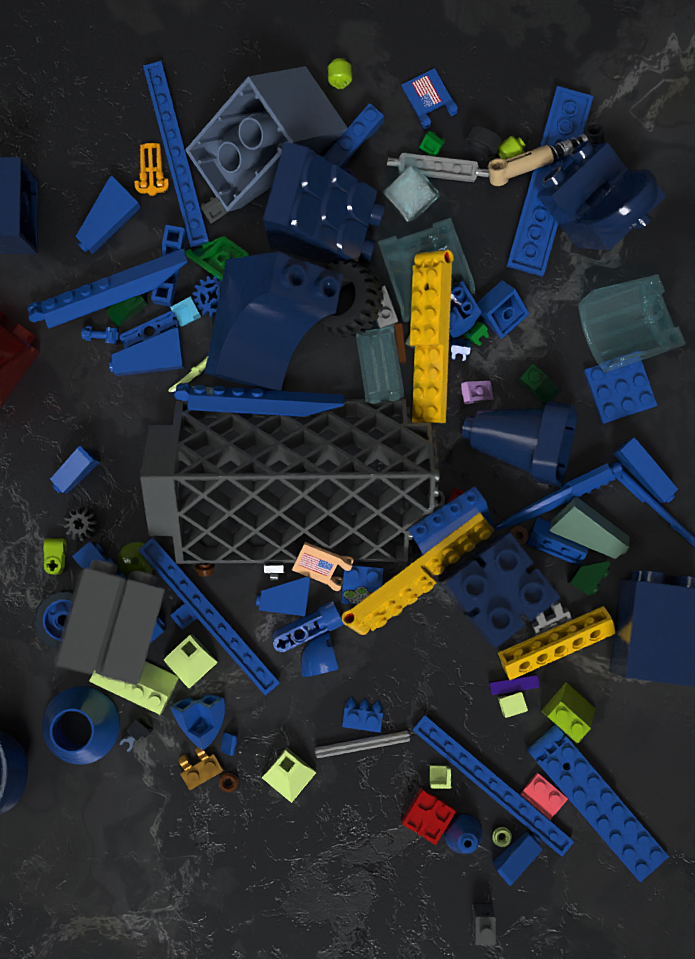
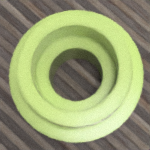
M498 827L494 830L492 839L497 846L505 847L510 844L512 834L506 827ZM501 833L505 834V838L503 840H500L498 838L499 834Z

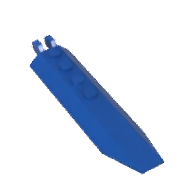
M184 248L93 283L83 285L77 289L67 291L53 298H48L41 303L33 302L27 308L30 313L28 315L29 320L37 322L45 319L48 328H52L156 289L187 263Z
M179 383L174 392V397L177 400L188 401V410L300 417L344 406L345 395L272 391L260 388L243 389L241 387L224 388L223 386L205 387L204 385L191 387L188 383Z

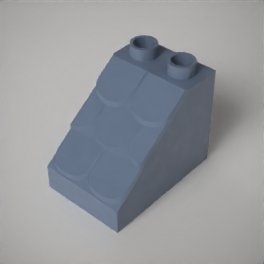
M304 66L249 76L185 151L224 209L230 212L244 207L272 187L284 142L308 147L320 155L328 150L348 128L309 70Z

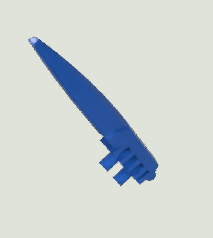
M607 463L567 482L556 492L536 501L495 525V531L524 522L565 503L569 504L575 497L581 498L583 497L582 494H589L594 488L599 489L601 485H608L609 481L616 480L614 474L622 471L620 464L618 463L610 467Z

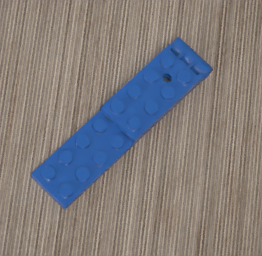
M556 724L526 749L639 882H642L669 858L666 852ZM564 763L569 764L566 769H563Z

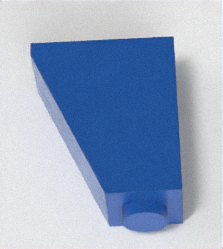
M79 446L50 478L53 482L52 487L58 493L68 494L100 462L87 448Z
M310 577L301 578L261 591V594H257L256 606H259L261 611L306 616Z
M526 831L493 861L497 872L510 886L543 850L539 845L541 843L540 839L534 833L530 835Z

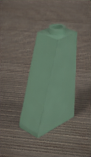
M575 497L551 520L550 531L612 558L616 559L621 554L624 555L630 547V537L578 497Z

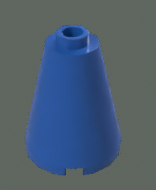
M459 814L452 817L444 831V837L450 849L460 854L472 853L479 847L483 838V830L477 819L471 815Z

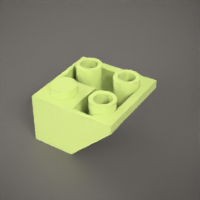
M193 634L189 635L164 659L166 664L188 688L192 687L218 663Z
M286 747L263 775L262 779L292 803L316 774V771Z

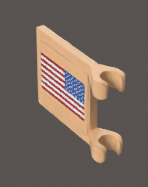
M305 542L292 571L328 584L333 590L339 591L342 587L343 579L331 576L338 564L346 571L351 570L354 559L350 556L337 555Z

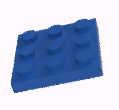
M639 352L584 370L602 424L657 406Z

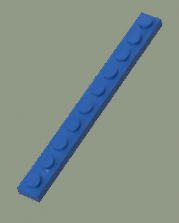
M162 61L143 65L190 246L193 247L207 243L209 240Z
M154 537L139 549V552L265 696L280 683Z
M425 714L413 727L412 730L560 856L563 857L572 846L574 841Z

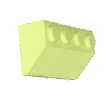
M145 661L138 686L100 677L101 675L95 674V672L89 682L160 715L164 711L179 677Z

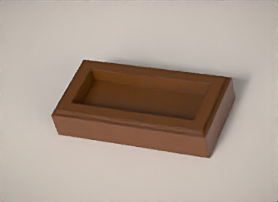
M402 323L394 325L397 360L400 365L406 364L403 326Z

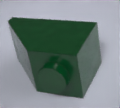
M137 295L111 305L106 313L114 324L119 327L148 304L141 295Z
M534 364L518 380L522 386L545 405L548 400L551 401L559 392L549 377Z

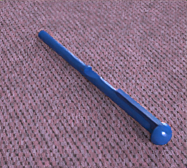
M614 462L613 464H611L610 467H612V466H614V465H616V464H618V463L620 464V466H622V463H620V462ZM623 469L614 474L642 503L646 501L660 516L671 524L670 526L674 530L678 531L695 547V537Z

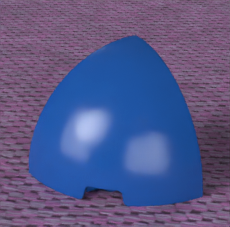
M329 630L312 638L305 647L300 664L302 677L339 670Z
M204 695V698L200 700H193L192 697H189L170 706L177 723L186 736L200 749H206L215 739L222 726L225 714L224 698L215 695Z

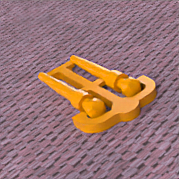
M146 143L140 145L141 182L135 181L136 190L142 194L148 193L150 196L165 192L169 187V180L164 179V173L162 172L160 144ZM147 148H148L149 168H146V165H145V153H144V149H147ZM152 148H157V167H153ZM155 171H157V172H156V179H158V180H157V183H156V184H157V187H158V188H156V187L154 186V174H153V172H155ZM146 172H149L150 186H148V184H147V182H146V180H147V173H146Z

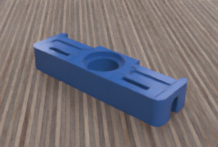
M170 311L121 334L119 337L126 349L169 331L176 326L179 328V323L174 313ZM149 326L155 329V333L152 336H146L144 333L145 329Z

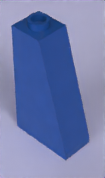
M113 176L108 179L76 235V238L80 241L78 245L84 252L89 250L93 254L141 208L139 203Z
M173 328L112 354V360H109L110 371L116 376L183 369L184 360L180 330Z
M634 437L626 440L612 453L659 503H669L675 498L676 495L674 493L678 488Z

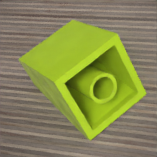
M566 682L541 712L578 743L591 729L596 708Z

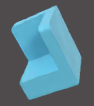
M191 297L170 307L181 327L201 317Z

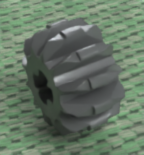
M77 508L76 513L71 510L69 513L72 517H65L69 524H64V527L70 528L66 534L70 535L73 533L72 539H77L78 536L80 540H84L85 536L90 538L91 534L89 531H96L92 525H96L97 521H91L95 515L93 513L88 515V509L82 512L81 508ZM82 519L84 527H79L77 522Z

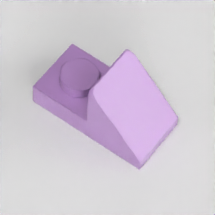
M491 381L461 383L465 404L494 399Z

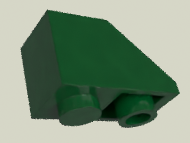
M602 561L578 566L567 583L585 595L595 594L600 587L598 583L601 578H605L610 571L608 567L611 563Z

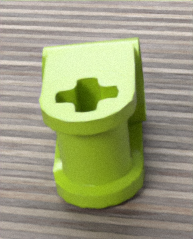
M45 538L44 569L49 574L59 575L64 571L65 538ZM51 564H58V568H51Z

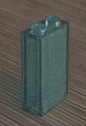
M394 327L367 330L361 335L356 334L365 402L376 404L381 402V400L389 399L390 401H396L404 397Z

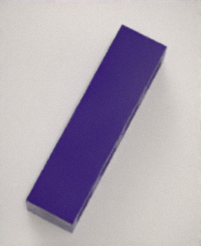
M536 674L516 677L512 680L504 679L489 682L491 695L540 687L538 675Z

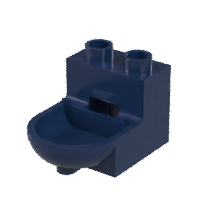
M588 140L578 145L570 153L573 162L564 171L561 167H557L544 177L542 183L546 188L537 195L538 199L577 248L611 250L632 229H641L651 221L648 214L666 197L658 186L656 177L651 170H629L608 143L591 144Z

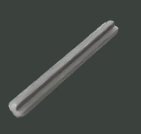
M401 731L315 748V754L317 758L409 742L410 734L408 731Z

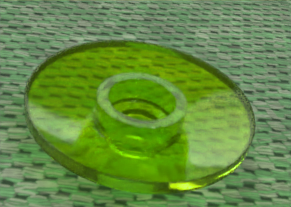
M132 542L121 549L118 555V567L127 578H129L130 572L134 571L147 574L153 572L154 568L139 552V549L145 543ZM135 557L139 559V563L137 565L133 564L132 562L133 558Z

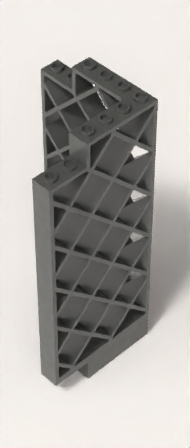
M344 399V406L305 416L313 419L305 425L296 421L300 416L188 410V401H176L173 425H149L141 471V484L149 536H173L176 564L295 563L303 546H299L293 541L304 533L317 541L313 544L314 546L340 556H350L354 559L353 562H408V554H412V542H409V540H412V535L408 529L425 519V515L428 514L429 516L434 511H437V499H434V496H438V484H435V481H439V469H435L438 468V456H434L437 454V445L433 443L436 436L435 431H432L431 423H411V419H407L410 418V407H406V399ZM393 416H402V424L397 423L391 418ZM253 417H263L266 419L256 426L248 421ZM345 417H359L361 420L351 425L343 419ZM204 418L218 419L208 426L200 422ZM377 428L386 435L376 440L369 436L368 433ZM233 429L241 434L230 442L222 437ZM280 429L289 434L280 441L270 436ZM330 429L338 435L330 440H326L319 434ZM183 430L193 434L182 441ZM401 443L411 449V451L402 456L392 449ZM303 444L313 449L304 457L294 451ZM354 444L362 449V451L351 456L343 451V449ZM206 445L215 449V451L204 458L195 453ZM254 445L264 449V451L254 457L244 452ZM378 459L386 464L387 467L380 472H376L367 465ZM428 459L429 472L417 464ZM230 460L239 466L227 474L219 469L220 466ZM278 460L288 465L287 468L279 473L268 468ZM327 460L338 465L329 473L318 467ZM179 461H183L189 466L178 473ZM327 478L341 487L330 497H327L315 488ZM377 478H380L391 487L377 497L365 487ZM427 478H429V497H426L415 488ZM226 479L242 489L231 498L216 489ZM276 479L292 488L280 498L266 489ZM177 480L192 490L182 499H179ZM404 496L415 505L401 515L390 505ZM253 497L267 506L257 516L243 507ZM302 497L317 506L306 515L292 507ZM352 497L366 505L354 515L341 507L342 504ZM204 498L218 507V509L207 516L193 506ZM328 515L341 523L330 533L317 525L318 522ZM376 515L389 522L388 525L378 532L366 525ZM229 516L244 525L234 534L220 525ZM278 516L292 524L282 533L268 524ZM182 518L195 526L186 534L183 533ZM403 532V545L395 546L390 542V540ZM256 533L269 543L264 547H253L245 541ZM355 533L364 542L359 546H347L342 540ZM208 534L221 544L217 547H205L197 541Z

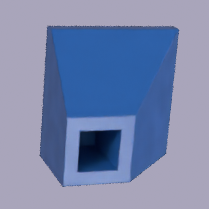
M463 281L451 288L449 333L456 339L472 328L482 312Z

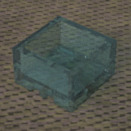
M416 166L408 167L383 192L407 221H414L440 196Z

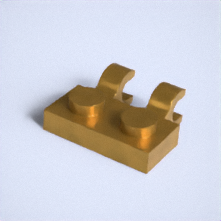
M196 747L195 752L201 761L194 765L191 764L186 754L179 757L178 761L184 769L180 775L189 790L224 771L215 753L209 755L206 749L202 750Z

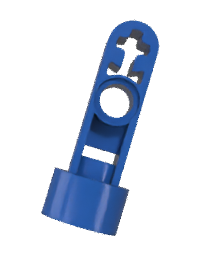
M332 600L318 607L319 610L276 630L272 635L275 650L285 652L328 630L331 632L345 625L334 601ZM297 629L303 630V633L300 635L294 634Z

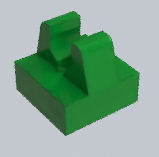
M429 131L419 148L430 156L436 157L445 139H440L436 136V132Z
M478 321L474 323L470 330L463 334L466 339L478 346L481 345L479 341L481 336L489 337L488 328Z

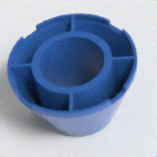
M86 686L72 687L56 695L48 704L42 720L43 737L48 748L58 758L72 764H89L104 757L115 744L120 730L119 714L111 699L97 689ZM68 711L80 712L89 719L92 734L87 744H75L64 735L62 721Z

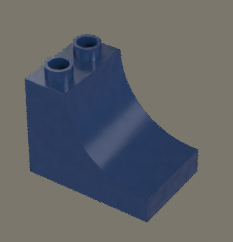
M279 252L226 259L204 374L263 390L281 391L288 364L303 336L319 320L336 313L343 274Z

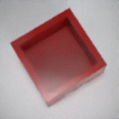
M421 787L401 821L402 825L436 845L456 810L449 803Z

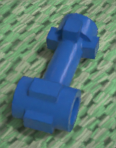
M86 326V328H82V339L91 341L92 338L105 339V343L116 344L119 332H117V328L106 327V331L92 330V327Z

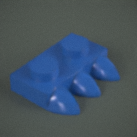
M351 697L345 705L342 727L381 732L383 718L381 703L377 701L370 711L369 703L364 699L357 709L356 701Z

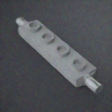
M402 153L399 159L388 157L387 166H398L399 174L474 182L477 176L489 177V169L478 168V164L475 161Z

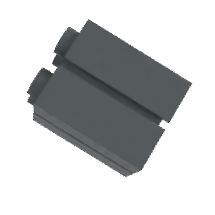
M94 560V562H91L90 569L83 568L79 571L53 663L57 666L92 675L95 672V674L101 675L100 677L138 686L165 589L155 587L157 576L134 571L130 572L128 580L115 576L118 568L117 565Z

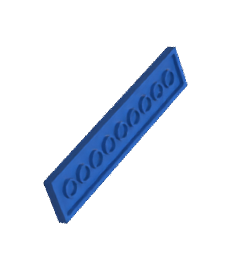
M557 86L540 147L544 145L554 147L557 143L567 139L571 141L572 137L578 138L579 135L583 134L593 96ZM561 155L558 159L555 157L553 163L533 170L506 267L541 277L544 276L558 223L538 199L537 195L546 188L542 180L548 173L557 167H561L564 171L573 162L570 155Z

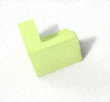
M521 692L510 696L503 695L498 697L505 718L528 711Z
M430 765L431 788L451 789V768L449 765Z

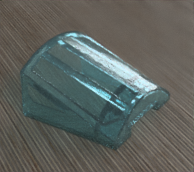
M451 218L433 223V228L399 239L393 236L378 241L403 322L411 321L413 265H415L414 258L417 253L450 250L453 253L451 288L463 281L472 297L476 299L475 283Z
M658 274L594 289L578 304L580 320L587 344L604 373L686 344L679 326L674 327L662 297L665 290Z

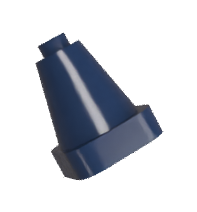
M548 400L545 408L478 410L475 417L466 416L462 437L470 439L472 448L532 474V478L537 482L561 487L567 472L578 414L572 404Z

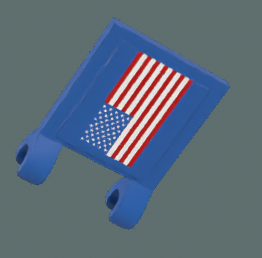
M435 68L401 85L424 129L431 127V120L427 113L443 105H446L451 116L457 114L458 107L450 97Z

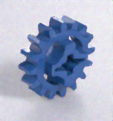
M207 276L206 282L202 279L200 280L201 286L195 285L198 291L193 292V296L197 297L193 302L194 304H199L196 307L198 311L203 309L202 314L204 316L209 313L210 317L213 318L214 313L217 311V308L213 309V307L218 305L222 281H218V278L215 276L213 280ZM216 293L218 298H213L211 300L210 295H214ZM201 294L206 298L205 304L201 301Z

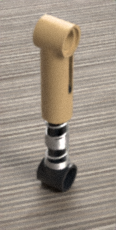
M591 124L586 127L583 134L579 135L578 138L572 137L571 141L569 139L557 143L554 147L544 145L505 160L494 159L488 164L490 183L495 186L504 185L512 177L553 163L555 157L558 159L561 155H570L578 145L587 140L591 144L605 143L604 127L600 124Z

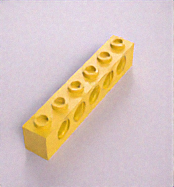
M604 606L499 652L498 655L502 667L509 680H512L616 634L613 620Z

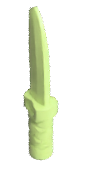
M207 357L196 367H192V371L168 391L174 392L179 383H189L196 376L198 377L201 374L200 372L206 368Z

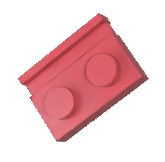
M538 772L525 786L524 790L519 793L549 820L568 800L566 796Z

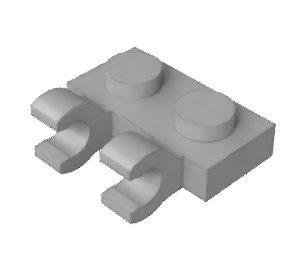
M556 601L551 605L553 614L547 617L544 616L543 612L535 618L536 622L532 623L536 636L571 621L572 618L567 608L562 609L561 604Z

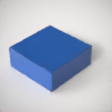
M185 603L170 615L182 630L197 619Z

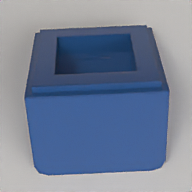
M229 732L223 733L221 751L230 756L235 754L238 735Z

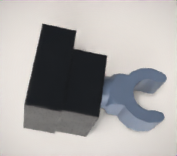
M138 717L126 731L130 736L121 740L119 745L128 742L130 747L127 749V752L133 749L135 741L139 740L141 736L146 738L153 729Z

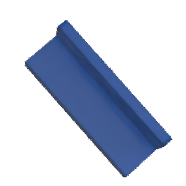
M537 518L533 531L527 540V545L580 566L587 555L588 547L552 533L550 531L551 522Z

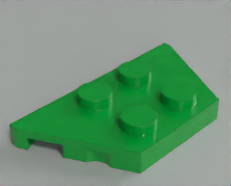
M225 236L202 244L203 248L195 251L188 249L186 251L187 257L220 281L223 280L226 259L250 256L248 252Z

